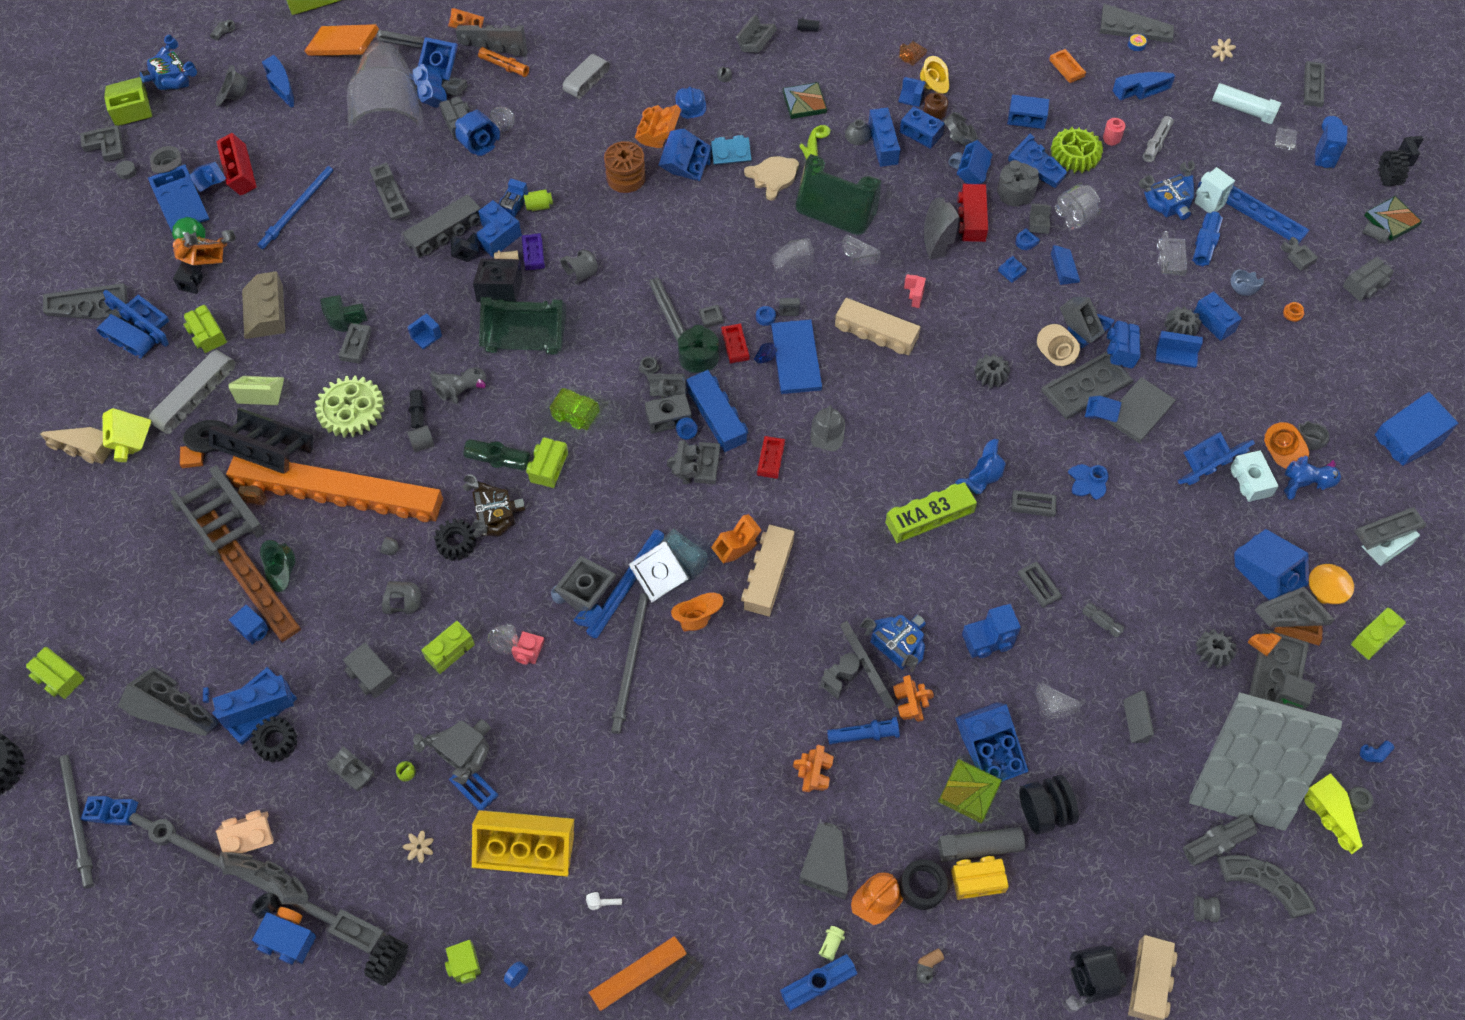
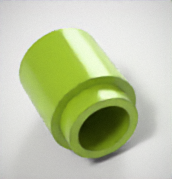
M546 189L528 192V195H524L527 211L532 210L533 212L550 209L549 205L553 204L551 193H547Z

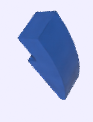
M272 55L262 61L270 88L292 108L294 106V96L288 76L281 62L275 55Z
M1144 72L1116 78L1112 91L1120 101L1134 95L1141 100L1171 89L1175 75L1165 72Z

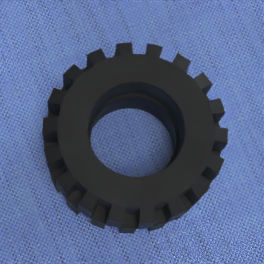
M1 733L0 795L3 794V789L6 788L9 791L12 788L10 784L13 781L17 783L20 780L17 775L18 773L23 774L24 768L21 765L25 764V759L22 757L24 755L23 752Z

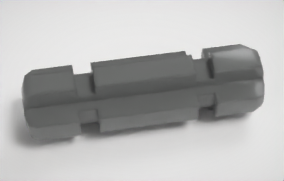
M1088 603L1084 607L1083 614L1089 618L1091 616L1092 620L1106 631L1109 629L1110 634L1119 637L1124 631V626L1118 622L1114 623L1113 618L1102 610H1097V607L1092 603Z

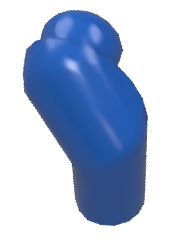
M1387 740L1378 749L1363 745L1360 748V756L1366 762L1381 763L1395 747Z

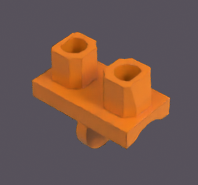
M452 8L448 27L456 29L458 25H478L482 28L484 17Z
M904 676V682L893 686L898 700L908 697L909 701L907 704L898 706L900 717L903 720L915 718L917 722L924 721L920 702H922L923 708L929 707L928 700L934 697L933 691L926 690L924 684H919V691L917 692L915 681L911 680V676Z
M817 745L816 749L809 751V755L802 753L801 759L794 760L793 767L799 770L798 777L804 778L802 791L810 792L813 789L824 791L829 786V777L821 775L820 769H830L834 757L824 752V746Z

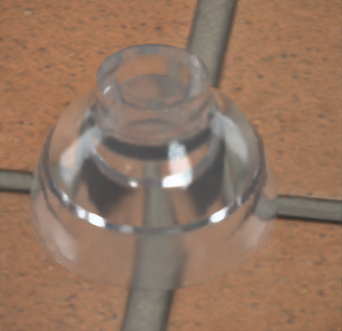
M503 106L495 107L490 113V120L498 126L501 133H506L512 129L515 118L509 108Z
M510 624L496 626L487 635L489 645L501 654H512L513 646L517 647L518 645L516 628Z

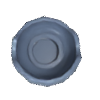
M1238 269L1231 275L1230 283L1237 294L1252 296L1263 286L1264 279L1260 278L1258 280L1256 272L1248 273L1245 270Z

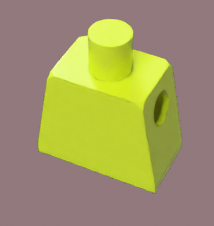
M114 408L103 413V445L106 448L115 450V461L127 462L128 454H134L142 449L151 420Z

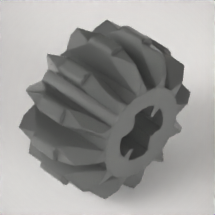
M1176 306L1174 310H1170L1164 326L1167 327L1166 332L1195 336L1198 333L1201 320L1198 313H1193V308L1187 310L1185 306L1182 309Z
M995 353L991 357L985 354L983 358H979L975 366L976 381H982V386L986 383L989 384L990 389L993 387V384L999 388L1002 383L1005 384L1010 374L1008 361H1003V356L996 357Z
M1213 629L1209 633L1204 632L1201 638L1197 640L1196 646L1198 648L1195 654L1202 655L1200 662L1208 661V668L1214 663L1215 667L1219 669L1222 665L1228 666L1231 660L1234 659L1236 656L1234 651L1236 644L1230 642L1232 636H1224V630L1217 634L1215 629Z

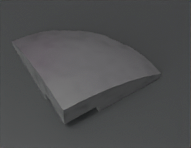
M938 197L931 201L925 219L924 241L930 260L944 257L947 245L955 242L959 216L950 202L945 203L943 197Z

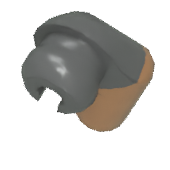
M939 948L918 960L916 975L919 982L925 984L932 982L934 977L932 975L933 966L944 960V956Z

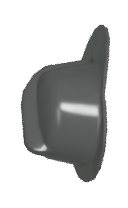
M231 65L226 72L224 83L216 99L215 105L217 107L225 99L237 100L241 98L246 91L248 79L236 72L234 65Z
M165 146L154 151L150 156L151 170L160 174L182 166L181 154L178 148Z
M829 405L828 408L820 410L814 416L810 438L814 447L833 452L838 450L844 441L845 419L839 411L833 409L832 405Z

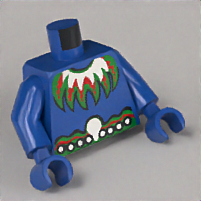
M169 34L164 38V42L167 45L162 47L157 55L147 60L148 70L140 71V78L143 83L153 81L160 90L189 86V76L194 77L197 75L195 65L191 61L183 65L174 51L170 52L171 49L174 50L178 47V42Z

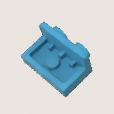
M738 135L728 140L725 137H718L711 141L714 165L751 161L749 137L744 138L743 135Z

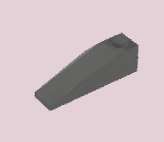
M154 667L127 684L118 704V707L139 719L203 736L209 734L219 724L202 706L192 705L189 702L191 696L187 692H182L181 694L175 688L177 682Z

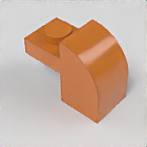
M749 514L743 515L733 530L720 533L711 548L723 564L735 561L756 546L757 542L755 539L761 532V529Z

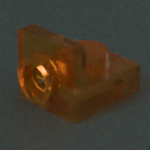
M914 41L908 46L903 43L900 46L899 58L914 66L926 55L927 49Z

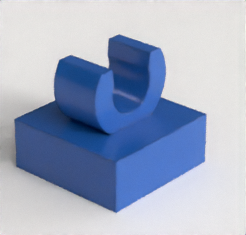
M1012 256L999 266L998 271L1013 283L1026 273L1027 268Z

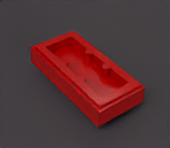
M741 323L721 327L729 363L750 360Z
M764 436L757 476L778 479L785 439Z

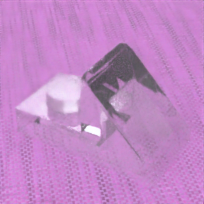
M848 234L844 237L842 251L852 257L851 270L879 264L880 250Z

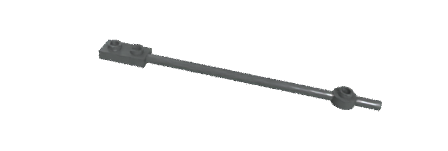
M133 813L130 816V822L148 830L149 838L155 844L166 845L171 842L221 868L219 855L176 834L175 826L170 821L159 819L153 822L137 813ZM163 830H167L166 835L160 837V833ZM235 875L249 882L250 884L278 897L274 891H272L269 887L262 884L261 882H258L251 878ZM308 901L307 904H291L330 924L331 926L327 931L329 934L368 954H373V949L375 946H378V942L385 934L383 930L342 909L336 916Z

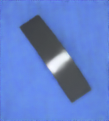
M384 163L369 168L390 219L395 220L410 215V211L400 194L388 164Z

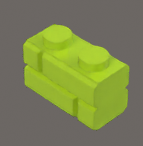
M202 305L196 308L195 311L192 310L184 314L186 323L183 325L189 335L194 334L192 340L197 349L201 347L204 353H207L227 343L206 305Z
M544 437L540 444H536L534 460L528 463L526 469L531 483L551 488L555 487L568 455L566 443Z
M1387 607L1356 637L1351 645L1369 660L1406 622L1392 609Z
M456 621L421 651L426 661L441 674L464 655V651L470 650L475 644L471 634Z
M44 647L37 654V657H34L26 664V668L31 672L28 676L38 685L42 682L45 683L47 686L44 689L54 698L59 695L66 699L85 679L48 647Z

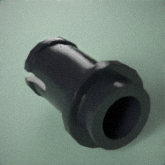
M804 17L802 19L798 18L797 30H801L800 32L802 30L818 32L820 20L804 19Z

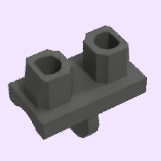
M684 373L649 374L647 376L650 384V396L666 398L675 394H687Z
M682 440L678 443L677 453L674 454V457L667 460V466L672 469V474L681 478L683 484H690L691 477L699 475V466L693 462V459L701 457L702 449L697 444L689 445L685 440Z
M344 746L327 763L328 767L357 792L375 775L372 770Z

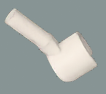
M598 892L590 893L586 898L587 905L591 910H596L606 905H622V898L600 900Z

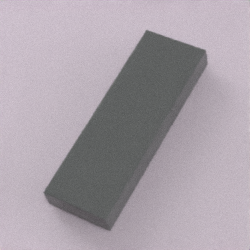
M1306 61L1303 105L1323 106L1325 63Z
M1415 507L1357 528L1355 533L1366 550L1424 529L1426 523Z

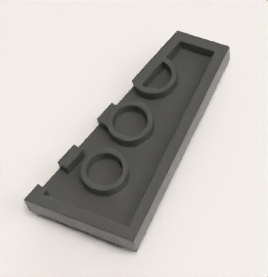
M458 25L455 30L458 43L465 46L484 47L514 56L526 57L528 53L524 25H518L517 28H511L510 25H503L502 28H494L493 25H487L486 28H480L478 25Z
M121 283L43 294V312L46 316L105 320L112 314L126 321L116 309L112 310L105 304L104 301L106 299L103 292L108 290L123 303L127 304V286Z

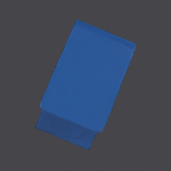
M216 162L199 166L189 175L199 192L226 179Z

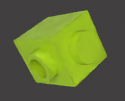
M471 940L445 948L449 960L445 962V967L449 977L453 976L456 982L461 981L462 984L474 981L476 975L481 974L475 948Z

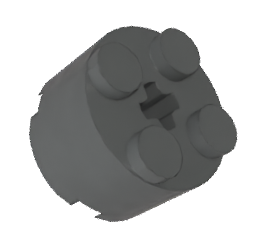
M1017 160L1011 161L1000 173L997 193L1000 199L1005 204L1015 207L1032 202L1039 181L1038 170Z

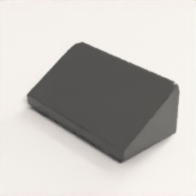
M1140 691L1123 700L1132 743H1148L1154 735L1146 693Z

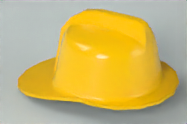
M929 56L924 62V67L921 69L920 79L926 82L925 87L927 89H933L941 94L946 93L949 90L948 68L942 59L936 56Z

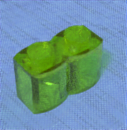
M566 388L560 390L550 405L551 415L555 420L570 422L574 428H582L584 430L589 429L600 411L598 402Z

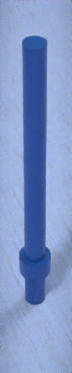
M330 166L324 169L273 227L270 226L265 232L266 235L257 244L259 248L264 249L272 239L275 240L280 235V230L333 173V169Z

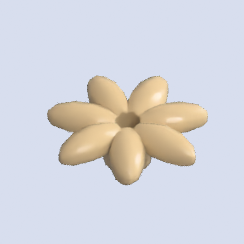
M1230 38L1225 43L1218 39L1219 46L1211 47L1216 51L1212 57L1220 56V61L1223 62L1225 55L1230 58L1233 57L1230 51L1235 49L1236 46L1229 45L1231 42Z
M420 831L417 838L415 835L409 834L408 837L411 843L403 845V849L411 850L407 857L408 860H412L417 855L418 861L423 863L424 854H433V851L427 846L434 839L428 838L424 840L425 832Z

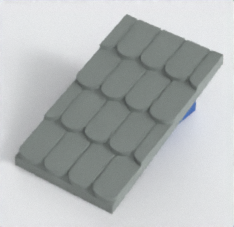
M1239 692L1190 795L1189 803L1217 812H1225L1238 818L1246 815L1255 823L1269 827L1273 826L1276 829L1285 831L1307 794L1310 784L1325 762L1328 752L1338 738L1342 721Z

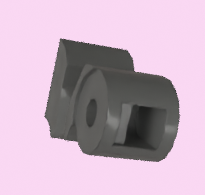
M850 653L844 654L840 658L839 665L833 664L831 668L824 670V676L821 678V687L836 699H839L842 682L837 679L850 682L855 679L859 669L858 657Z

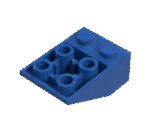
M186 165L148 178L171 232L175 222L184 217L194 218L200 223L210 220L198 191L189 177L190 174Z
M996 702L955 717L961 737L977 770L1000 782L1029 772L1007 704Z

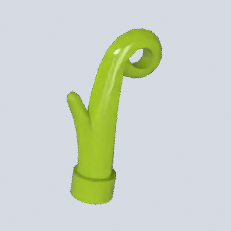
M819 125L812 130L807 148L803 144L799 145L805 155L806 173L809 175H817L821 171V162L817 151V138L823 139L830 134L831 130L826 125Z

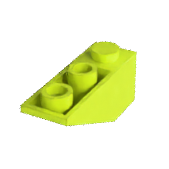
M1330 773L1309 788L1304 801L1309 809L1315 810L1320 816L1323 826L1336 835L1340 846L1353 854L1362 847V842L1348 793Z

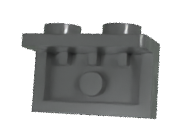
M753 15L737 34L736 39L743 52L757 53L772 38L777 28L775 24H760L757 15Z

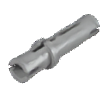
M1165 116L1162 118L1153 138L1147 143V149L1142 156L1144 161H1154L1156 154L1162 149V143L1174 123L1171 117Z

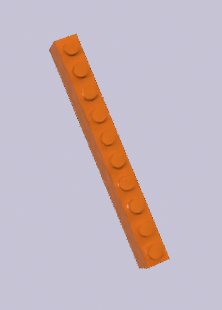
M233 456L226 473L232 485L238 488H244V486L251 487L259 492L267 490L280 496L289 494L298 499H314L319 503L327 501L340 507H346V505L354 506L361 511L370 509L383 515L392 513L400 518L413 517L422 522H428L429 520L436 522L443 502L439 489L289 462V471L283 474Z

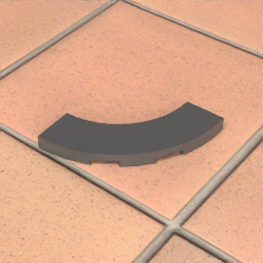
M848 621L840 624V627L858 659L861 661L886 708L894 707L895 703L855 632Z
M220 853L219 861L223 874L243 876L261 882L275 892L282 904H307L309 896L304 886L296 877L292 878L286 874L283 867L268 860L266 863L252 859L253 856L248 854Z
M1228 855L1217 858L1226 882H1249L1268 890L1284 905L1291 919L1317 912L1304 889L1277 866L1267 861L1263 862L1242 855Z

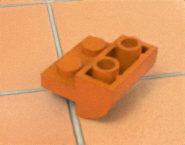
M657 105L645 109L634 138L645 146L663 147L670 131L675 129L681 112L680 107L674 105L662 109Z

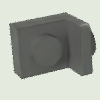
M1034 203L1031 205L1029 232L1049 234L1051 205Z

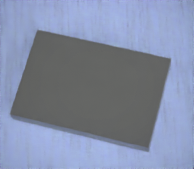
M1141 377L1119 401L1122 403L1117 422L1105 421L1140 444L1174 405L1176 399Z

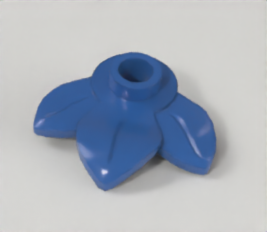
M1081 464L1068 470L1069 475L1076 480L1072 486V493L1074 495L1086 496L1090 494L1095 500H1098L1106 493L1105 483L1109 476L1103 466L1096 465L1090 468Z

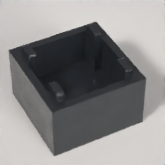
M480 258L473 282L476 302L516 303L523 280L520 259Z

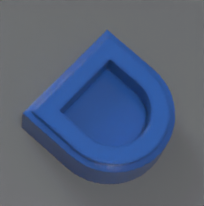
M1025 228L1017 234L1015 244L1022 250H1030L1039 244L1040 240Z

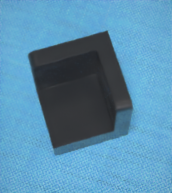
M473 233L466 241L455 236L450 239L451 256L469 262L479 252L476 233Z

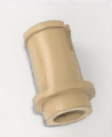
M498 250V252L494 253V259H519L518 250L500 252Z

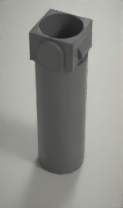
M1021 827L940 836L938 847L941 862L958 859L1025 851V839Z

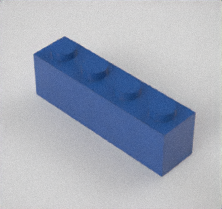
M706 370L686 379L687 392L724 453L747 443V434L749 433L747 426L738 419L739 415L736 408L730 406L728 396L725 391L722 392L720 390L717 378L712 376L709 370Z

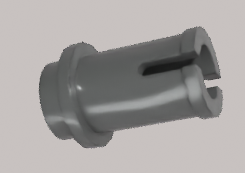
M1369 222L1362 234L1378 240V243H1386L1391 232H1388L1387 228L1384 230Z

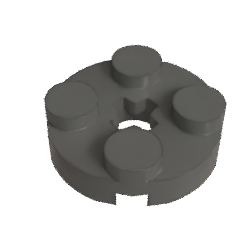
M953 112L944 120V123L951 132L949 134L950 138L955 143L959 141L966 147L967 144L978 139L977 133L971 124L968 126L964 122L967 119L963 115Z

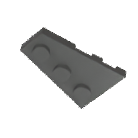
M1305 587L1262 603L1255 609L1269 627L1331 625L1335 620Z

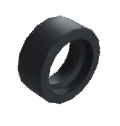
M920 859L913 861L905 868L900 878V893L906 903L913 908L919 910L932 909L943 900L948 890V879L945 871L931 860ZM926 871L935 877L938 883V890L934 896L923 899L911 891L909 880L915 872Z

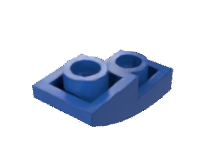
M88 796L81 820L114 825H132L129 818L136 812L138 802L133 799Z

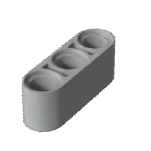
M591 54L565 79L563 90L581 99V95L584 96L593 87L592 85H595L604 76L603 74L609 71L610 63L595 54Z

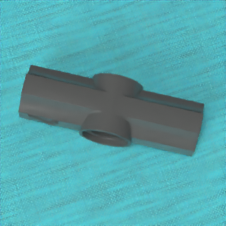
M1246 815L1224 826L1223 824L1218 825L1206 832L1203 837L1183 847L1184 855L1193 866L1199 865L1216 855L1219 857L1223 855L1224 851L1227 853L1235 848L1237 844L1256 835V825Z

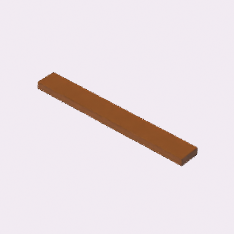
M212 510L196 521L202 528L219 518L215 510ZM223 525L207 534V536L213 543L230 533V531ZM236 539L218 549L223 562L282 643L301 631L299 625Z

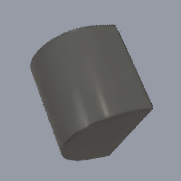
M427 425L407 432L415 453L435 446Z

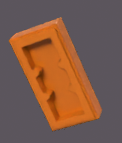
M1066 49L1050 55L1049 60L1069 83L1085 77L1086 71Z

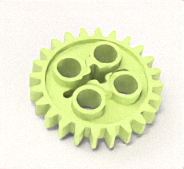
M346 376L343 382L337 378V384L330 382L331 388L324 387L325 394H318L320 400L315 401L317 405L315 408L317 419L321 426L327 429L328 433L333 431L335 436H338L341 432L343 438L348 433L354 437L357 431L360 435H363L362 429L365 428L370 431L369 425L376 426L375 419H381L380 412H384L382 405L385 403L381 391H379L377 385H373L371 380L366 382L365 377L358 381L357 376H354L352 380H349L348 376Z

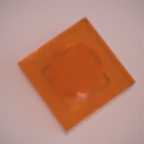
M241 485L238 494L244 503L265 505L267 498L258 486L250 485L248 487Z

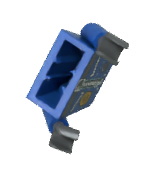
M1194 161L1188 162L1189 169L1186 167V162L1180 165V171L1185 173V176L1179 174L1154 184L1153 176L1148 175L1139 181V186L1145 189L1144 194L1149 208L1162 213L1165 217L1177 214L1181 220H1185L1191 215L1189 208L1194 199V181L1190 171L1195 168Z
M903 615L879 620L865 618L860 624V628L864 627L867 629L865 635L869 636L874 632L871 643L900 669L904 670L906 666H910V672H914L916 666L922 662L925 644L923 642L924 634L920 630L926 623L921 616L916 615L910 621Z

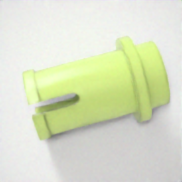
M831 926L830 929L826 930L827 937L819 951V955L831 961L834 960L841 940L844 941L845 939L843 936L845 932L835 926Z

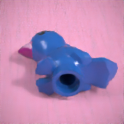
M1304 455L1298 458L1297 461L1293 460L1288 465L1285 475L1290 479L1288 486L1283 491L1289 500H1293L1296 491L1300 487L1309 486L1314 482L1318 484L1317 489L1321 488L1322 490L1336 486L1341 480V474L1336 468L1334 460L1326 466L1319 468L1309 464L1308 456Z

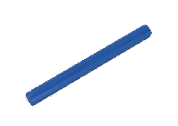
M657 529L654 530L634 561L661 544L664 539V533ZM630 567L602 606L603 612L594 624L588 627L586 632L590 637L596 639L636 581L637 578Z

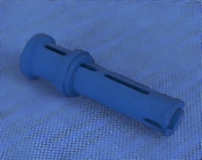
M892 717V720L879 722L873 720L870 722L871 724L829 729L827 730L829 745L871 738L880 741V738L890 736L899 738L897 718Z

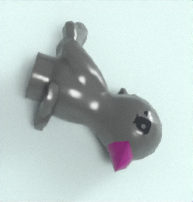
M473 367L465 370V372H461L462 376L456 374L438 375L435 371H431L430 377L436 394L444 401L451 398L452 402L457 404V396L468 388L485 389V372L481 368Z

